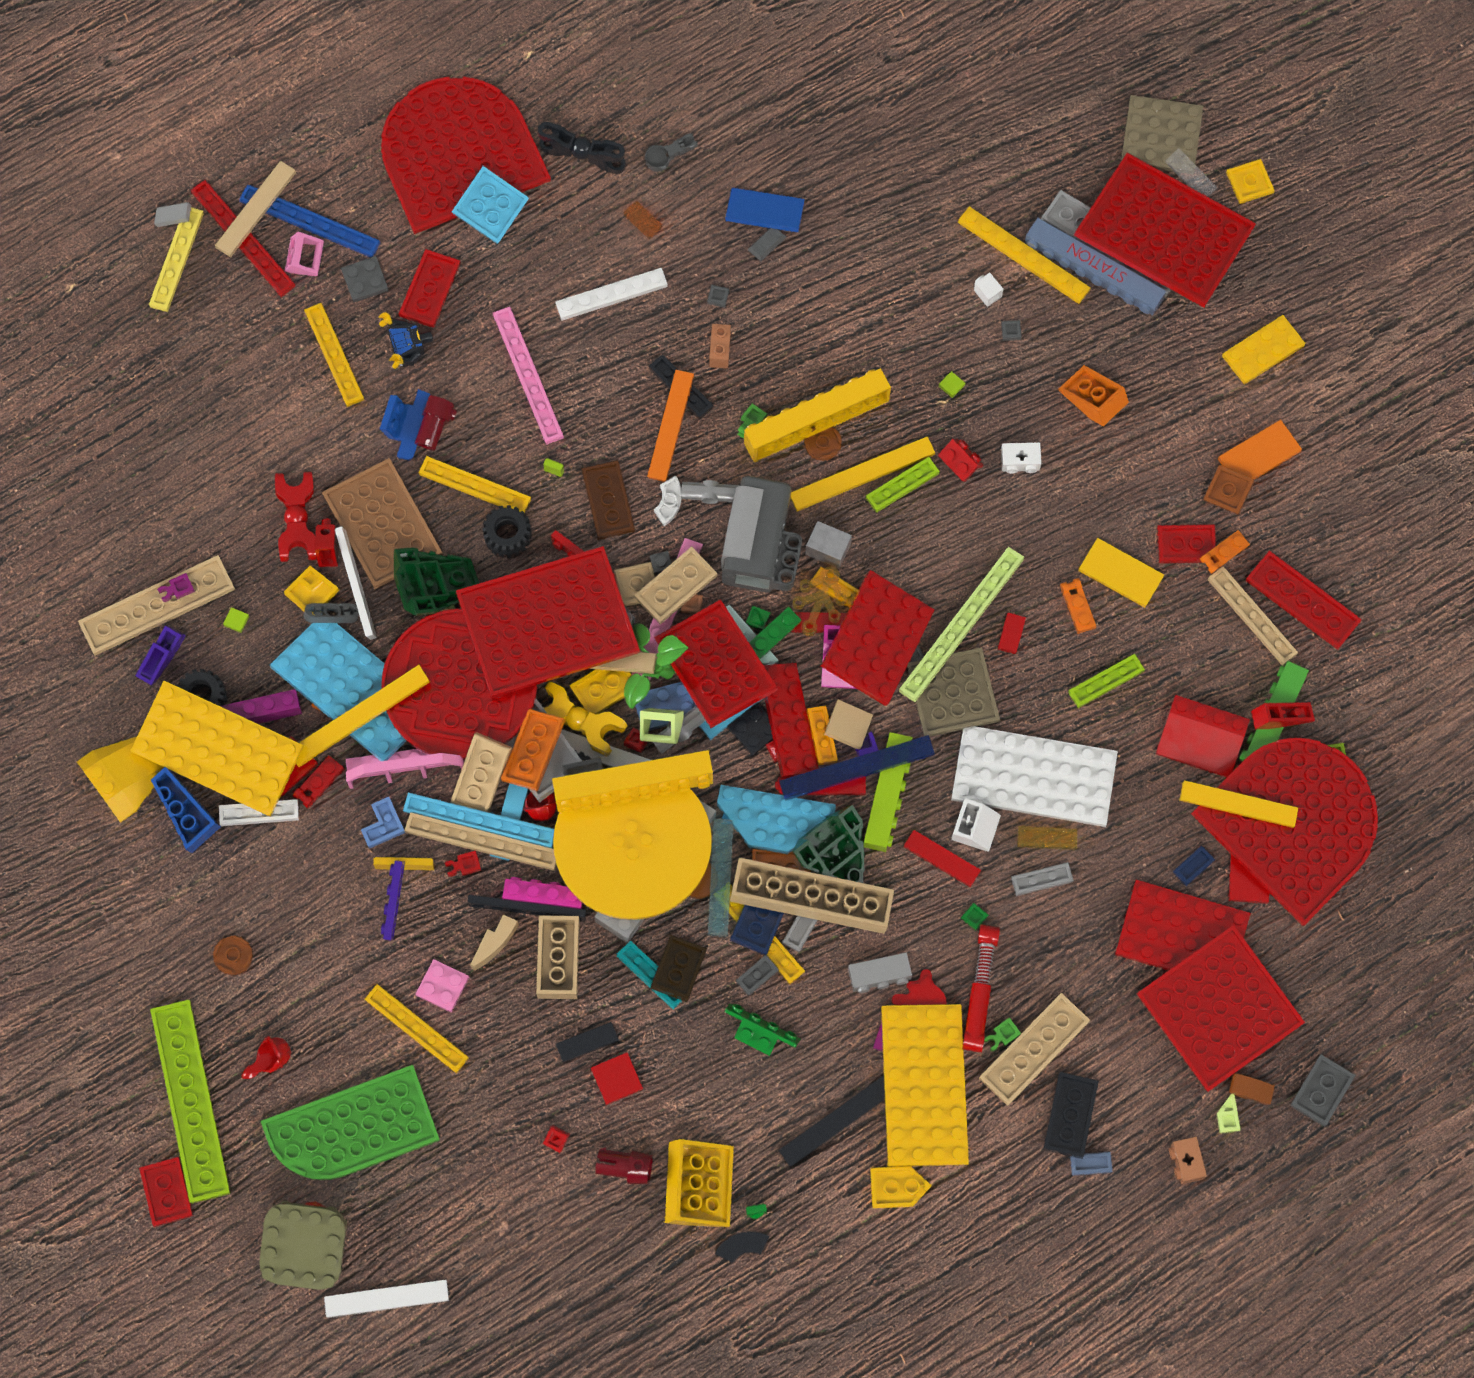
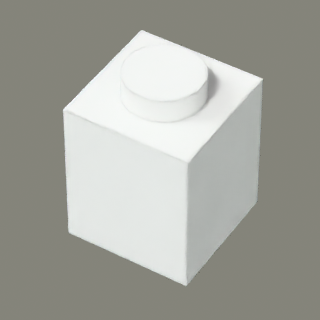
M991 273L976 279L974 291L987 307L1002 297L1004 289Z

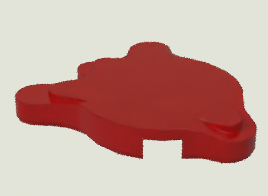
M924 969L921 972L919 980L907 983L908 994H895L892 997V1004L895 1006L946 1005V997L942 990L933 983L932 973L928 969Z

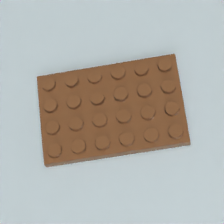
M390 458L322 492L339 526L346 530L350 546L374 589L394 580V549L413 547L418 548V551L427 553L434 551L437 555H443Z

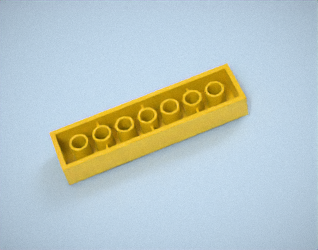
M881 368L870 370L865 376L852 378L845 385H837L827 393L817 394L814 399L801 401L794 408H786L774 417L773 415L766 417L763 422L750 424L744 430V445L755 463L808 437L889 402L891 386Z
M709 750L552 778L558 812L571 813L574 809L588 810L595 805L609 806L617 801L626 803L639 797L640 799H648L656 794L660 796L669 795L672 791L687 792L690 788L694 787L699 789L707 788L713 784V770Z

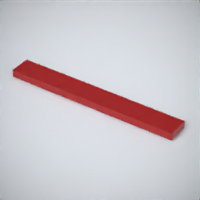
M204 180L190 191L224 232H226L237 216L209 183ZM250 232L239 246V249L278 295L283 297L296 287L295 283Z

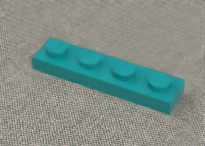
M630 941L617 953L616 957L650 988L658 966ZM653 990L673 1010L682 1002V1000Z

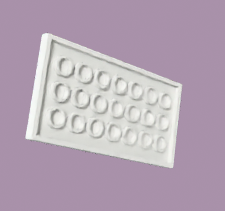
M975 726L964 728L951 801L964 802V799L967 798L992 808L1106 827L1118 751Z

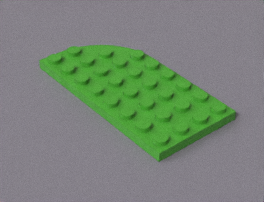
M413 1065L261 1121L268 1144L278 1160L292 1172L315 1180H331L344 1177L440 1141Z

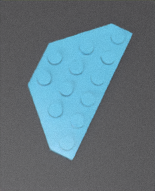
M720 785L717 806L724 812L728 821L739 832L749 848L783 854L792 852L802 836L826 817L835 813L836 809L835 804Z

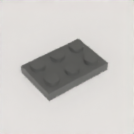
M1320 1054L1290 1106L1325 1127L1356 1075Z

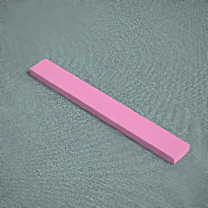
M507 307L493 312V317L546 445L563 439L564 436L511 308Z

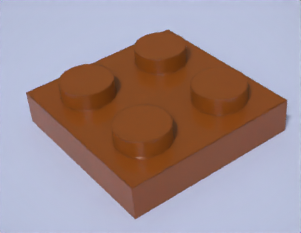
M1219 465L1203 500L1239 515L1253 486L1254 479Z

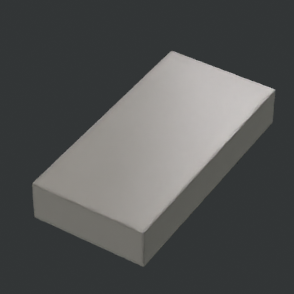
M186 202L157 208L154 224L157 227L189 222L191 204Z
M797 916L782 944L800 953L818 920Z

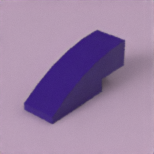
M165 626L157 642H153L135 676L153 686L178 651L186 635L171 626Z

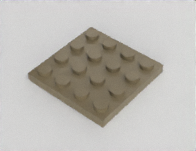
M1131 95L1121 161L1126 153H1129L1158 170L1194 175L1203 106Z
M982 648L953 653L915 702L924 738L955 732L973 726L978 727L1000 722ZM920 661L908 663L907 671L909 676Z

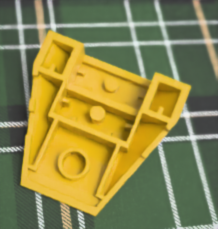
M137 737L92 750L77 761V764L92 782L120 823L138 811L141 803L151 794V790L154 788L151 779L164 768L131 752Z

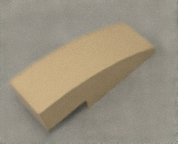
M503 915L495 932L487 929L470 964L473 970H477L487 964L507 945L519 926L517 920Z

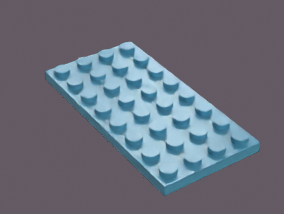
M312 623L270 664V668L331 720H335L381 690L385 663L337 623ZM386 711L350 734L351 737L380 761H387L406 742L393 726Z

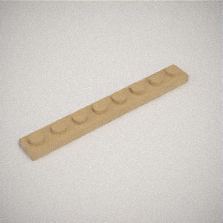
M411 812L404 830L406 833L553 871H555L557 866L554 849Z

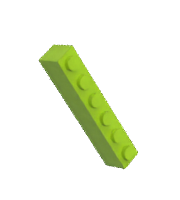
M889 733L864 839V848L886 852L887 847L892 846L894 836L890 835L891 829H896L898 817L894 816L896 810L900 811L902 803L899 795L900 791L904 792L906 781L903 778L904 773L908 774L911 762L907 761L909 755L913 756L915 744H912L913 737Z

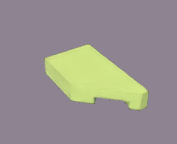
M1233 1094L1229 1096L1217 1112L1220 1134L1241 1130L1235 1095Z

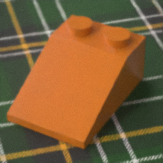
M1085 365L1059 388V392L1089 419L1101 426H1105L1129 403L1123 386Z

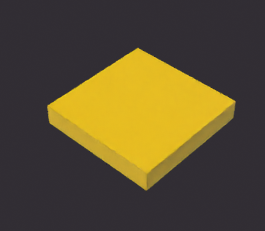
M1261 159L1226 170L1239 204L1273 194L1275 191Z

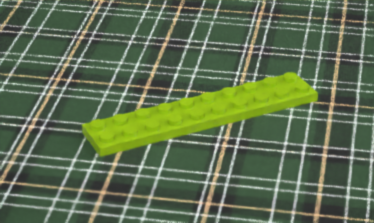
M185 1000L150 1009L189 1201L192 1204L231 1194L191 1001Z

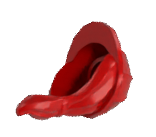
M532 792L528 794L525 799L524 811L528 812L531 818L536 821H544L554 815L556 810L554 792L541 802H538Z
M265 1037V1040L258 1048L255 1063L247 1066L241 1077L243 1079H252L259 1072L272 1073L279 1068L282 1069L291 1056V1049L287 1041L279 1037Z

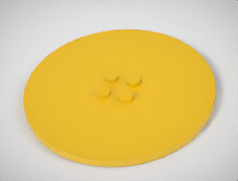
M691 789L687 792L672 791L671 794L665 796L656 794L648 799L634 798L626 803L617 801L609 806L595 805L588 810L579 808L574 809L571 813L560 812L555 824L553 837L557 868L569 890L582 903L596 912L613 918L627 920L658 916L675 908L688 898L697 888L707 870L712 843L707 814L700 800Z

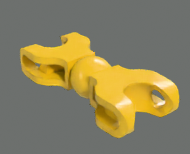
M549 681L545 689L548 695L554 699L550 706L544 708L546 713L564 718V725H568L572 730L581 731L586 736L593 751L608 757L612 750L610 745L603 740L604 735L612 730L620 733L624 732L628 727L626 722L611 712L593 714L582 707H575L574 703L570 702L565 689Z

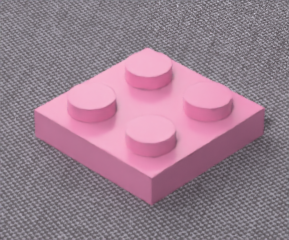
M433 959L415 995L452 1013L469 980V976Z

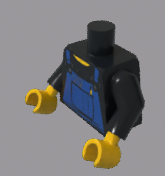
M386 312L382 313L379 318L384 320L379 322V325L384 327L388 324L389 326L387 330L394 352L389 361H395L392 367L396 369L399 365L414 366L422 358V355L425 354L423 344L433 342L431 331L420 333L417 324L393 318Z

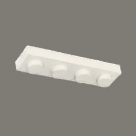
M297 799L278 801L271 817L244 804L219 805L220 826L299 820Z

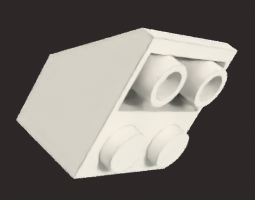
M965 798L952 840L989 852L1001 815L985 804Z

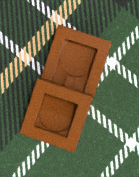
M1234 1073L1229 1093L1244 1099H1252L1264 1105H1271L1275 1085Z

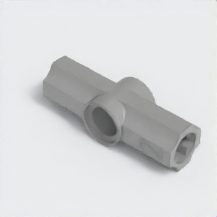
M706 480L702 483L682 482L681 499L701 500L706 504H716L718 501L733 502L735 489L739 485L719 484V482L713 480Z
M697 706L684 714L678 742L687 740L691 736L692 731L705 722ZM671 721L668 723L667 728L658 735L671 736ZM653 742L661 754L674 745Z

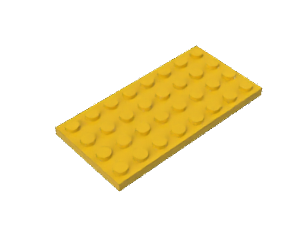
M163 681L131 752L163 767H167L173 772L271 817L304 745L169 682Z
M961 1004L881 1006L888 1167L968 1165Z

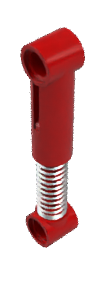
M980 924L977 942L980 945L976 967L977 973L975 974V983L971 985L963 1050L980 1053L983 1050L984 1032L991 986L988 984L990 981L988 979H990V972H992L990 970L992 969L990 967L992 965L991 962H993L991 960L993 959L992 955H994L992 952H994V947L998 945L1000 927Z

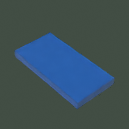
M732 188L725 221L799 232L805 199Z

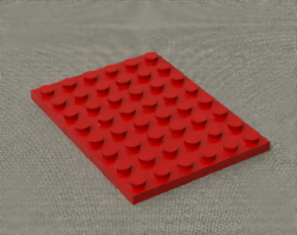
M1126 153L1075 231L1074 236L1205 308L1255 228L1256 223Z
M604 546L456 590V595L491 698L640 653Z

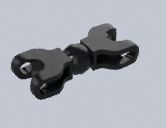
M543 122L538 127L539 145L544 153L553 156L566 155L571 157L573 155L579 160L588 158L589 163L595 164L603 171L613 174H621L626 168L625 159L623 158L625 156V149L620 143L611 140L598 141L594 139L591 142L590 139L584 136L576 138V134L551 122ZM550 129L552 134H545L543 130ZM548 142L552 146L547 147L544 144ZM617 149L620 153L615 154L613 150ZM612 162H619L621 166L613 167Z

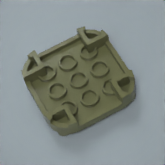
M281 1201L274 1205L266 1214L264 1220L259 1261L262 1277L278 1285L316 1290L333 1287L343 1270L345 1236L348 1229L347 1221H345L343 1215L337 1211V1208L331 1206L327 1208L289 1203V1201Z

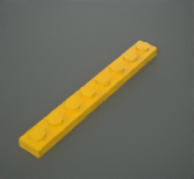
M970 206L959 218L958 223L1076 303L1080 304L1090 291L1091 287Z

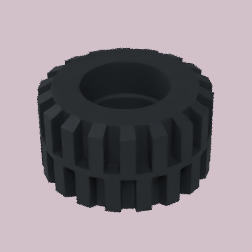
M507 505V508L499 506L497 511L495 508L491 510L492 515L488 513L486 520L483 522V535L488 549H492V553L495 555L499 553V557L507 555V558H512V554L518 556L519 551L524 552L526 550L525 546H529L532 537L530 522L523 511L519 512L517 507L512 509L511 505ZM503 525H513L518 529L517 534L509 539L500 538L496 532Z
M195 669L192 670V674L187 672L185 679L180 678V685L177 684V687L192 694L198 688L206 687L212 690V694L207 701L218 706L225 705L224 702H227L226 689L219 676L214 675L212 671L208 670L206 672L205 669H200V672H197Z

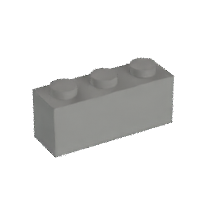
M907 953L848 965L853 992L866 993L870 991V988L874 987L884 989L893 983L903 985L912 978Z

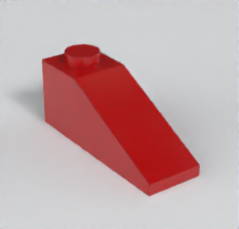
M1311 702L1264 703L1251 711L1255 729H1274L1315 721Z

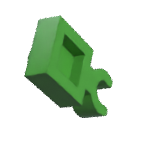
M1009 1017L993 1029L995 1035H988L984 1042L994 1041L995 1045L990 1050L995 1051L1000 1042L1006 1046L1019 1037L1021 1032Z

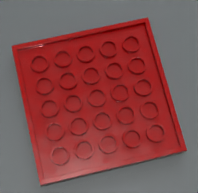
M1234 925L1137 993L1139 999L1207 1092L1305 1023Z

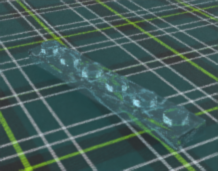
M714 819L708 936L728 937L733 820Z

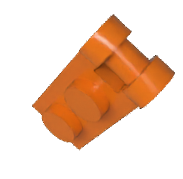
M1237 530L1199 560L1207 565L1208 571L1212 574L1250 544L1240 531Z
M1073 579V582L1060 583L1061 591L1077 634L1095 629L1096 623L1082 589L1080 579ZM1075 589L1077 594L1071 595L1069 591Z

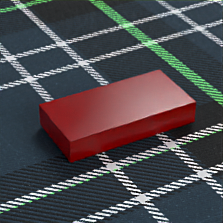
M1007 613L997 650L1012 654L1017 653L1026 617Z

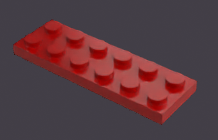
M1268 551L1245 580L1337 650L1362 621L1361 618L1271 551Z
M797 664L764 665L778 688L777 691L764 699L781 778L817 775L819 767Z

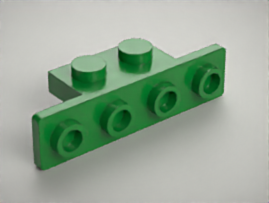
M730 1003L724 1011L742 1021L734 1038L768 1056L771 1055L778 1039L795 1048L801 1040L794 1032L785 1031L779 1028V1025L776 1023L767 1022L760 1015L745 1011L738 1004Z

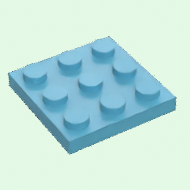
M483 166L451 213L498 244L529 197Z

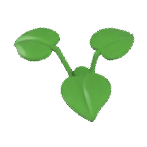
M635 624L632 629L639 649L644 653H650L643 647L650 640L649 629L643 624ZM673 635L666 636L658 646L659 653L656 655L654 674L644 673L641 676L635 673L626 682L624 697L631 709L642 701L650 690V680L646 677L658 679L661 676L665 679H670L675 673L670 664L678 659L688 649V646Z

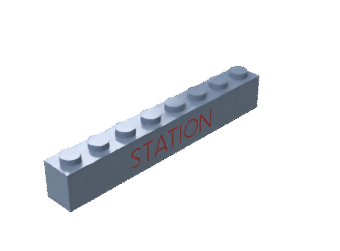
M1040 218L1036 219L1026 234L1025 243L1029 247L1039 250L1049 259L1053 258L1061 266L1074 270L1080 277L1088 278L1094 285L1102 286L1110 294L1123 298L1126 303L1137 306L1145 314L1153 316L1165 297L1166 290Z

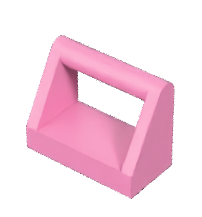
M301 232L294 234L290 239L285 271L293 274L318 276L324 241ZM303 244L316 245L312 268L299 264Z

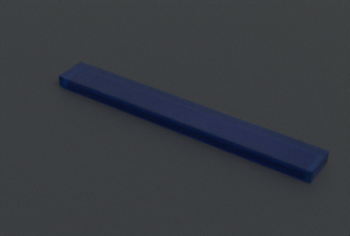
M927 735L780 780L779 783L786 801L933 756L935 752L930 737Z

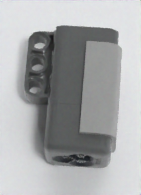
M745 476L741 479L740 486L735 489L721 558L722 583L766 593L771 592L773 589L789 591L793 588L801 553L802 538L796 533L785 531L791 500V487L789 484L754 476ZM794 541L798 545L791 547L788 543ZM791 559L794 561V564L788 565L785 561ZM783 577H788L791 579V581L785 583L781 579Z

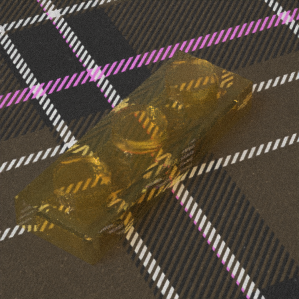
M1018 826L1017 847L1076 850L1077 829Z

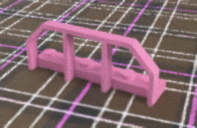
M419 749L395 752L387 761H380L374 755L346 759V779L349 788L352 789L353 780L363 777L386 775L388 783H392V773L421 770L423 778H427V768L455 765L460 766L462 770L464 760L460 755L445 753L429 755Z

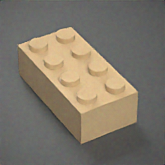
M539 916L536 990L538 999L578 998L579 916Z

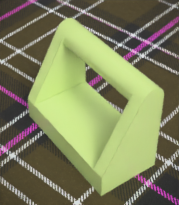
M657 708L641 710L640 740L677 744L684 719V711ZM651 720L671 721V736L648 734Z

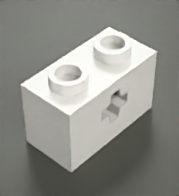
M1002 443V472L1007 471V473L1013 474L1018 471H1026L1027 473L1040 471V443Z

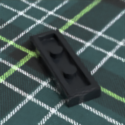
M612 1022L556 1043V1047L562 1062L566 1063L619 1042Z

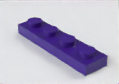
M395 860L394 864H391L390 867L392 882L387 887L389 903H385L384 915H387L386 923H382L381 934L384 935V940H394L405 861Z

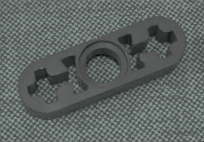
M310 603L305 607L303 617L310 623H354L358 620L359 612L357 605L351 603ZM327 611H334L337 615L330 616Z

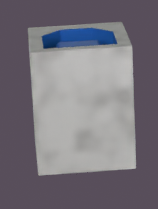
M817 521L806 544L805 555L840 569L850 548L852 535Z

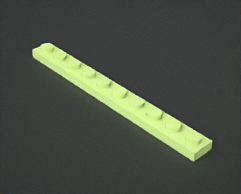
M1009 547L1005 550L900 687L899 692L914 702L917 701L1023 562L1024 556Z

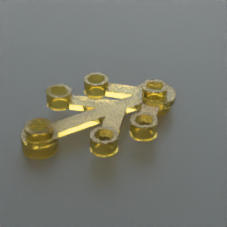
M826 567L822 570L821 576L812 580L804 579L800 582V590L802 592H809L812 587L823 584L819 591L805 597L797 596L793 599V607L795 609H802L804 605L816 601L809 619L805 620L802 624V632L806 636L816 634V621L823 603L829 614V620L833 623L840 620V612L835 610L828 595L830 586L836 596L835 601L838 605H845L847 596L845 593H842L838 585L840 574L834 567ZM832 573L834 576L832 578H828L827 574ZM806 583L809 585V587L803 588L802 584ZM844 597L845 600L843 602H840L838 598ZM799 600L802 604L796 605L795 602ZM837 614L838 617L836 619H833L831 615ZM811 624L813 628L807 629L806 625Z

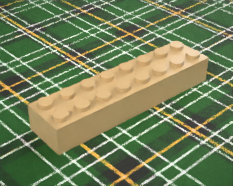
M739 858L730 902L885 934L888 927L894 890Z

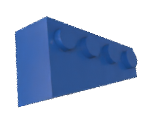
M164 767L151 779L187 851L193 853L221 828L167 767Z

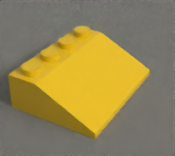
M683 1139L669 1142L665 1223L730 1227L734 1146Z

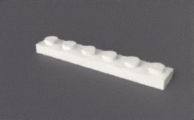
M662 268L555 301L562 321L666 288L667 282Z

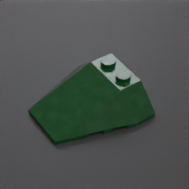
M413 547L394 549V580L404 610L415 616L434 614L457 604L459 601L456 590L479 584L470 558L449 554L442 556L437 555L434 551L427 553L418 551V548Z

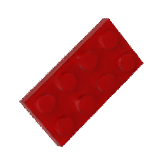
M425 249L399 311V317L434 328L460 267V260Z

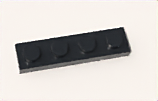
M662 354L649 365V369L670 390L675 370L678 369ZM692 384L686 407L700 420L713 409V404Z

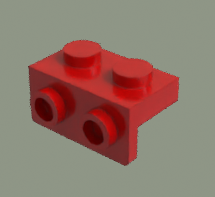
M952 439L938 456L963 482H966L978 468H982L984 465L981 463L982 459L975 452L972 453L964 440Z

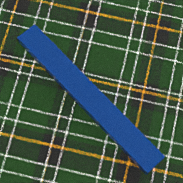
M247 184L239 201L247 205L258 188ZM279 197L276 198L266 211L271 216L370 258L374 257L380 245V240Z

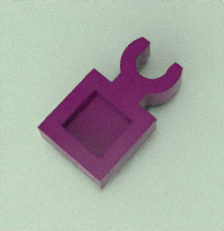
M186 573L169 580L171 586H161L157 589L159 594L167 592V595L162 597L163 602H168L174 595L177 599H180L195 592Z

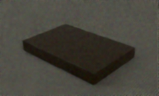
M670 935L650 989L688 1002L707 948Z

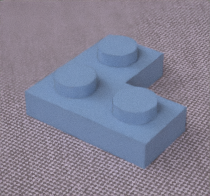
M389 797L371 804L379 822L361 829L369 849L405 833Z

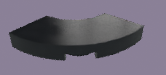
M760 1232L738 1233L725 1240L719 1246L715 1255L732 1264L738 1257L744 1254L754 1253L761 1255L770 1236Z

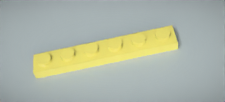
M191 208L189 222L178 224L149 303L151 308L168 312L204 213L202 210Z

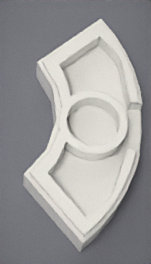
M677 476L660 484L662 500L654 509V513L664 527L675 518L681 506V486Z

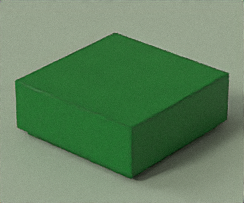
M973 903L961 919L977 931L980 924H983L989 915Z

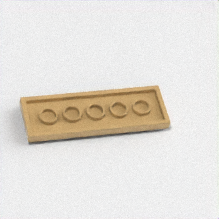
M1061 993L990 1065L979 1079L1009 1106L1090 1022V1019Z

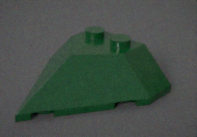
M849 805L829 815L802 836L792 852L802 867L821 875L863 883V872H865L864 840H862L861 829L863 828V820L854 806Z

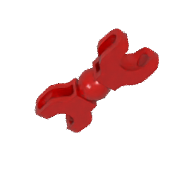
M304 472L302 483L295 487L289 486L285 482L283 473H275V494L278 500L286 506L284 520L287 524V529L278 539L280 562H287L289 560V552L294 547H303L307 551L309 560H317L315 535L306 527L308 513L305 510L306 502L314 494L312 472Z

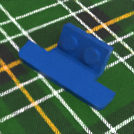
M420 389L417 391L413 405L404 404L398 396L390 395L380 425V430L389 439L401 442L397 457L400 459H413L417 448L415 440L424 417L422 413L427 399L431 395Z

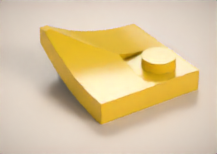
M309 566L284 591V594L304 612L305 607L310 603H328L338 593L339 589L312 566Z

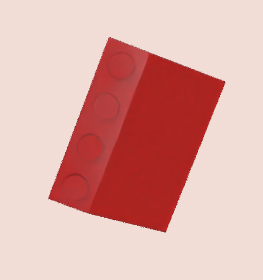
M1175 695L1156 755L1227 777L1234 769L1250 719Z

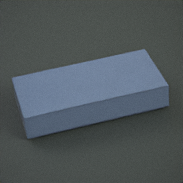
M1111 1152L1084 1154L1083 1159L1070 1156L1072 1176L1113 1172Z

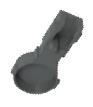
M689 133L670 145H652L648 147L645 153V163L652 171H663L669 166L670 161L674 157L681 156L698 147V142L694 140L693 134Z

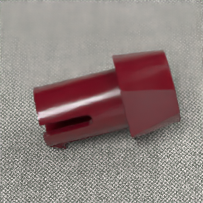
M429 395L422 413L424 417L415 440L416 445L428 450H436L444 425L448 424L450 420L453 421L456 416L457 410L453 409L454 404L452 402Z
M606 1147L599 1150L597 1156L599 1162L616 1165L596 1163V1174L626 1178L627 1184H649L653 1164L652 1155L632 1150L631 1153L606 1150Z

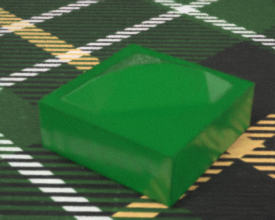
M752 606L746 624L762 631L766 627L771 612Z
M765 1203L747 1206L746 1208L747 1218L757 1219L767 1214Z

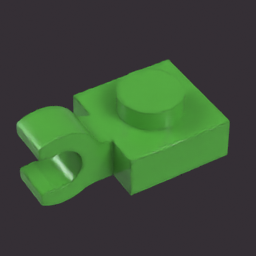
M751 404L741 416V421L744 423L739 427L737 435L744 439L746 427L753 423L763 422L767 417V413Z

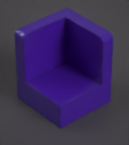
M872 731L868 732V736L865 737L861 749H855L860 763L879 757V750Z

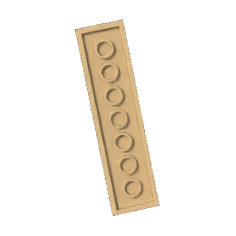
M219 555L91 614L78 622L94 656L234 591L235 588ZM186 573L195 592L180 599H177L174 595L168 602H163L162 597L166 596L167 592L159 594L157 589L161 586H171L169 580Z

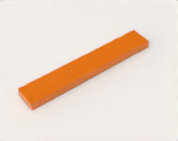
M675 370L647 475L649 479L667 481L694 379L693 373Z

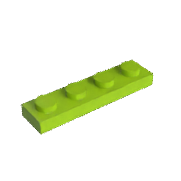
M927 457L866 495V499L877 513L939 475L940 471L930 457Z
M1133 654L1070 689L1068 693L1077 708H1080L1138 676L1145 669L1137 656Z

